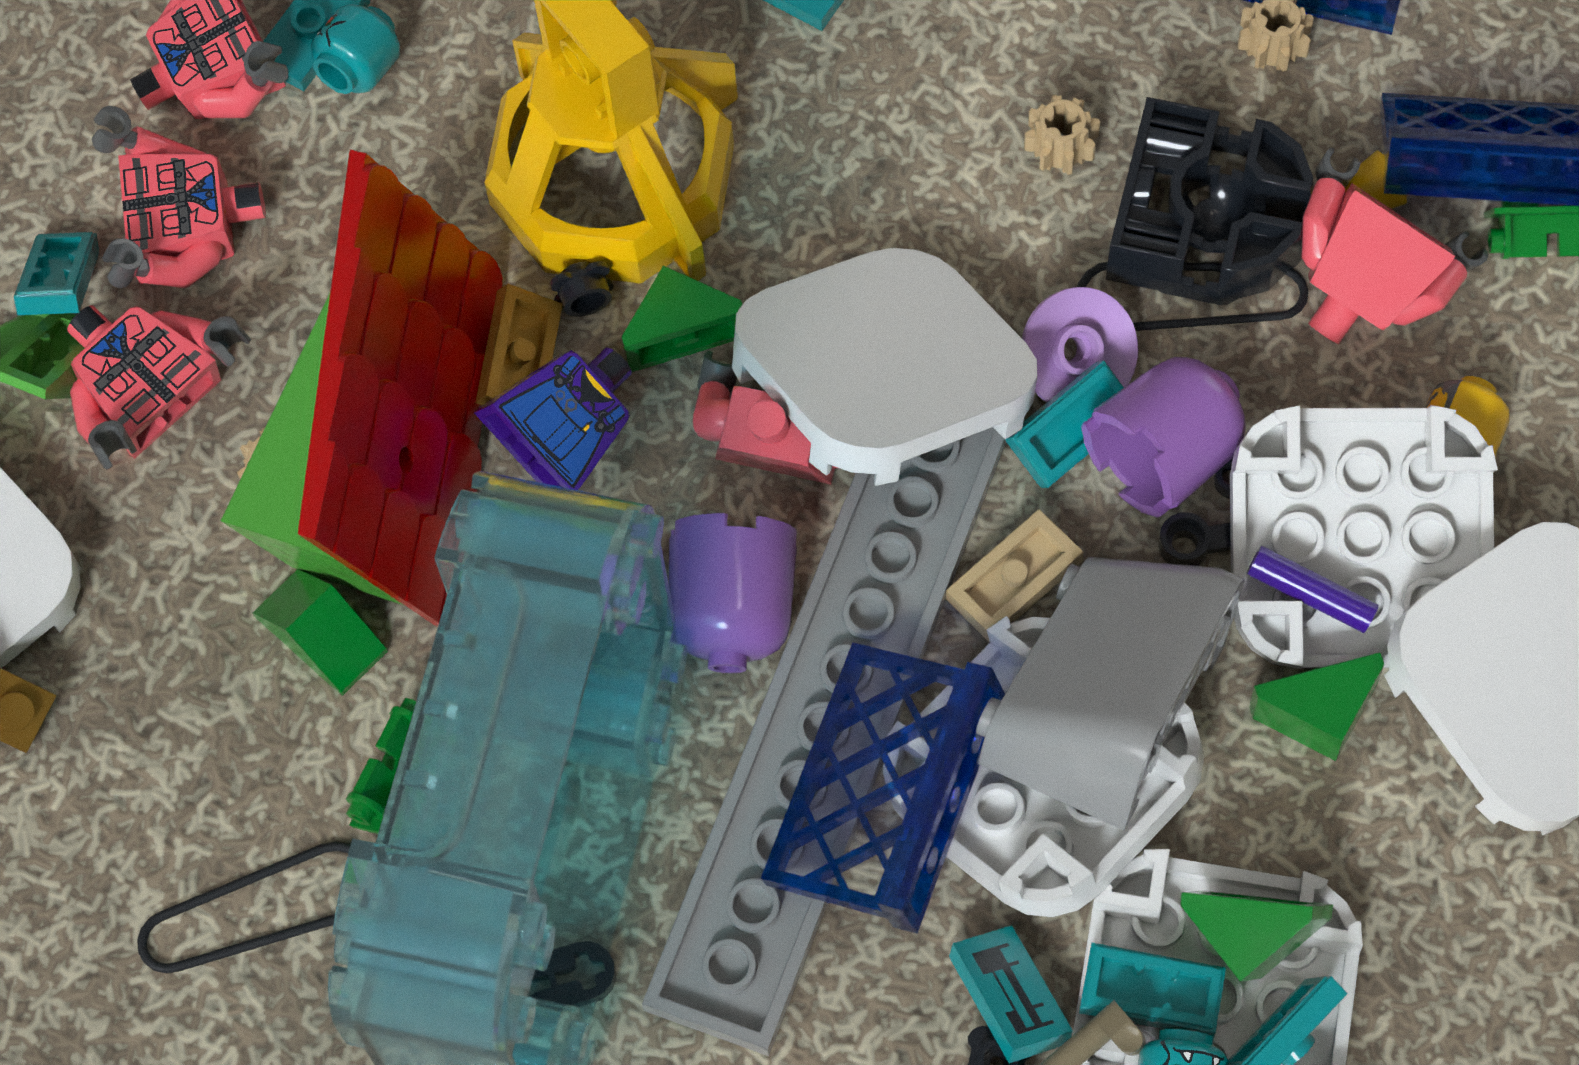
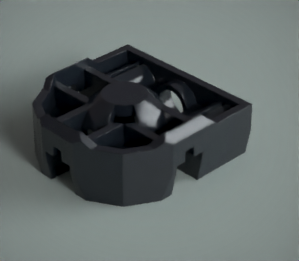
M1147 97L1110 243L1106 280L1157 290L1164 294L1216 305H1228L1239 298L1269 291L1289 270L1296 267L1302 260L1303 215L1314 189L1313 175L1301 144L1270 121L1256 119L1253 132L1242 130L1241 135H1234L1229 133L1230 127L1218 125L1220 111ZM1213 150L1247 157L1244 172L1233 168L1231 175L1220 173L1221 165H1209ZM1156 173L1172 176L1169 188V213L1148 209ZM1208 186L1209 198L1202 200L1195 206L1188 195L1195 189ZM1265 213H1268V214H1273V215H1278V216H1283V217L1298 219L1299 222H1297V221H1292V220H1287V219H1282V218H1278V217H1273V216H1268V215H1264V214H1265ZM1190 246L1207 253H1225L1219 283L1206 281V285L1203 286L1194 284V278L1183 276Z

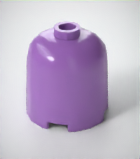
M1188 357L1170 358L1150 368L1094 409L1092 417L1082 424L1085 447L1098 471L1101 472L1109 466L1114 474L1127 486L1119 492V496L1125 502L1141 513L1157 518L1161 517L1168 510L1179 506L1233 458L1234 451L1243 439L1246 430L1245 416L1239 401V390L1226 373L1214 370L1197 359Z
M726 513L701 514L678 519L675 521V530H671V537L669 538L668 618L671 634L678 646L687 653L697 658L708 660L709 670L720 673L744 672L747 670V662L766 658L778 651L787 640L792 613L797 529L785 522L762 516L756 517V528L727 526L728 514Z

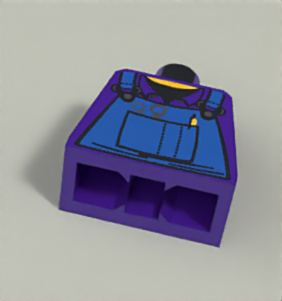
M604 348L588 365L577 353L570 350L527 375L482 405L474 414L542 489L556 501L574 494L583 485L629 420L628 410L613 392L631 376L632 371L625 359L611 348Z

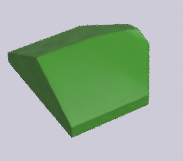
M76 314L19 315L0 325V382L45 400L71 398L70 390L73 383L77 380L71 363L85 349L67 332L68 325Z

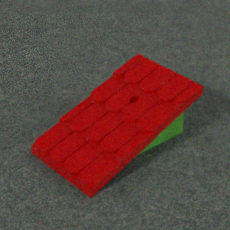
M351 149L349 151L330 293L223 514L221 522L292 568L404 605L436 627L457 634L474 547V541L468 539L482 468V457L478 445L483 422L474 414L482 405L475 402L497 291L502 288L503 277L496 260L490 254L479 250L465 237L464 233L457 226L448 223L439 216L426 199L412 193L398 180L392 170L378 164L367 153Z

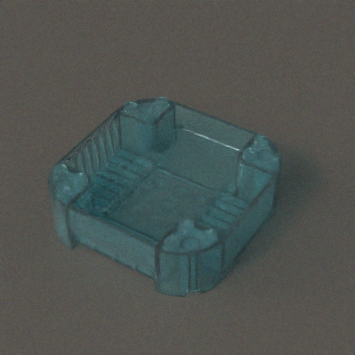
M478 471L473 474L471 488L478 489L480 492L461 489L444 526L434 557L447 597L376 843L352 838L342 877L332 934L336 935L334 960L338 964L347 965L348 968L333 965L328 973L330 1013L332 1021L345 1043L364 1048L374 1065H593L596 1041L588 1038L597 1003L596 1000L575 1007L531 997L534 992L551 987L549 978L532 982L535 969L540 971L547 969L553 949L576 942L591 941L600 944L610 953L658 765L668 766L672 758L676 728L669 727L672 713L670 701L673 683L679 684L683 676L687 658V645L676 643V622L661 547L664 518L663 516L655 515L653 507L649 504ZM582 954L575 957V969L556 975L558 985L579 980L583 989H591L596 986L595 975L605 971L603 962L591 963L588 955Z

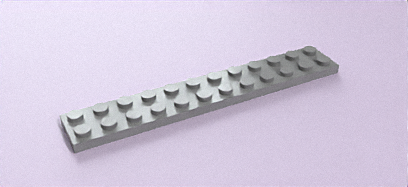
M993 427L901 462L899 481L875 486V474L855 473L643 999L642 1007L645 1012L769 1056L886 755L887 747L884 740L897 720L899 721L946 600V590L952 584L1004 450L1006 441Z

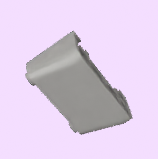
M1088 557L1081 567L1071 564L1057 591L1056 599L1060 600L1059 605L1003 699L1000 701L992 697L982 712L976 728V734L985 738L978 764L1121 830H1125L1140 800L1137 798L1141 781L1155 767L1162 743L1202 670L1213 669L1225 647L1244 586V578L1221 568Z

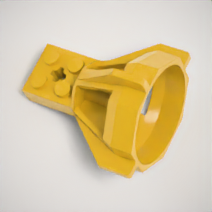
M534 0L541 34L524 32L512 40L519 74L523 81L509 89L501 98L484 182L490 206L545 273L560 274L566 267L574 263L602 261L606 262L610 269L606 278L615 281L643 283L659 272L662 266H668L675 261L686 276L697 281L701 280L706 276L702 242L720 230L734 150L732 122L721 110L738 98L735 64L726 53L655 47L644 25L636 17L627 20L617 9L616 0ZM665 91L670 92L688 104L702 118L704 127V150L701 163L693 180L683 193L680 191L654 127V123L659 121ZM526 122L515 155V159L511 167L508 152L513 143L514 138L516 137L520 128ZM581 147L588 148L597 153L616 151L645 220L615 228H589L562 221L543 211L540 205L554 165Z

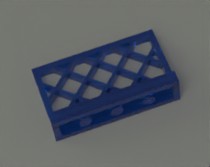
M1382 93L1380 116L1385 155L1384 194L1579 206V105Z
M852 642L763 870L761 880L769 887L886 918L892 927L918 934L980 766L978 763L985 737L976 734L979 719L992 697L1001 701L1005 695L992 667L967 662L965 669ZM864 665L890 671L896 685L862 703L855 688ZM899 673L912 677L903 681ZM934 682L953 686L947 705L922 718L910 695ZM852 699L855 707L847 710ZM904 699L915 722L880 739L869 716ZM863 721L874 744L839 761L833 749L838 733ZM938 727L933 740L929 731ZM923 735L930 749L925 764L899 777L888 753ZM881 757L893 781L858 799L847 775ZM829 758L832 766L824 769ZM840 779L851 803L817 821L810 808L815 792ZM915 787L912 798H910L907 791ZM900 795L907 808L902 824L877 837L865 813ZM806 817L809 825L802 828V825ZM858 817L870 841L835 859L824 834ZM817 839L828 863L805 876L785 872L792 851ZM893 846L888 859L884 851ZM877 855L884 868V873L875 896L851 890L844 878L843 872ZM835 877L839 886L825 882Z

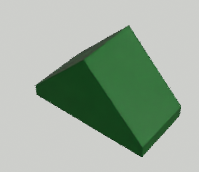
M662 266L622 335L625 358L631 371L635 372L733 342L736 313L743 305L742 301L666 266Z
M299 569L252 612L258 621L341 696L388 652L382 642L331 584Z
M1381 653L1255 685L1249 705L1253 719L1336 761L1378 685L1384 667Z
M1205 890L1182 892L1181 907L1240 982L1263 978L1332 919L1333 904Z

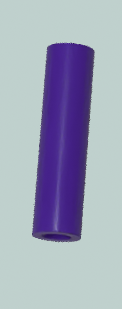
M1262 545L1257 550L1246 573L1362 633H1365L1379 606V604Z

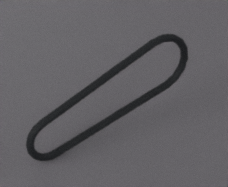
M1107 262L1098 263L1087 270L1078 282L1077 287H1086L1092 277L1107 270ZM1186 262L1184 271L1221 272L1222 263ZM1291 269L1285 275L1291 277L1297 283L1300 293L1299 300L1289 310L1270 313L1133 322L1135 331L1284 320L1294 317L1303 310L1307 304L1309 291L1303 277L1297 271Z
M335 841L317 845L153 915L140 929L137 939L138 953L144 964L152 970L166 974L174 973L348 921L360 914L372 900L377 884L375 867L368 855L353 844ZM334 851L350 853L361 862L366 871L367 884L363 896L356 905L344 912L174 963L158 962L148 951L147 940L149 933L162 921L321 854Z

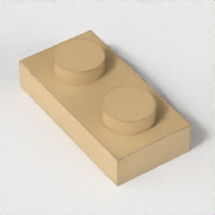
M1038 509L946 590V600L990 643L987 634L988 628L1005 616L1009 618L1010 623L1015 622L1063 579L1071 564L1078 566L1083 562L1084 552Z

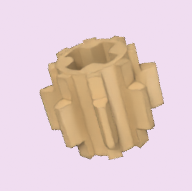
M1263 0L1261 4L1255 2L1252 8L1244 7L1242 10L1240 25L1243 27V30L1239 33L1238 49L1246 50L1248 56L1253 55L1256 58L1254 67L1257 69L1260 67L1264 69L1266 65L1275 66L1276 70L1287 71L1290 59L1295 62L1298 56L1305 58L1308 56L1311 39L1307 35L1311 33L1313 15L1306 14L1304 7L1298 8L1296 0Z
M1053 95L1051 103L1047 106L1041 104L1038 109H1030L1028 126L1032 130L1025 133L1024 149L1029 152L1034 151L1035 157L1040 156V170L1044 171L1047 169L1050 171L1052 167L1062 168L1063 173L1066 172L1067 175H1070L1073 171V165L1077 162L1082 165L1085 160L1093 161L1095 159L1096 144L1093 140L1099 137L1100 120L1091 118L1089 111L1084 112V100L1073 98L1072 101L1062 100L1061 95Z

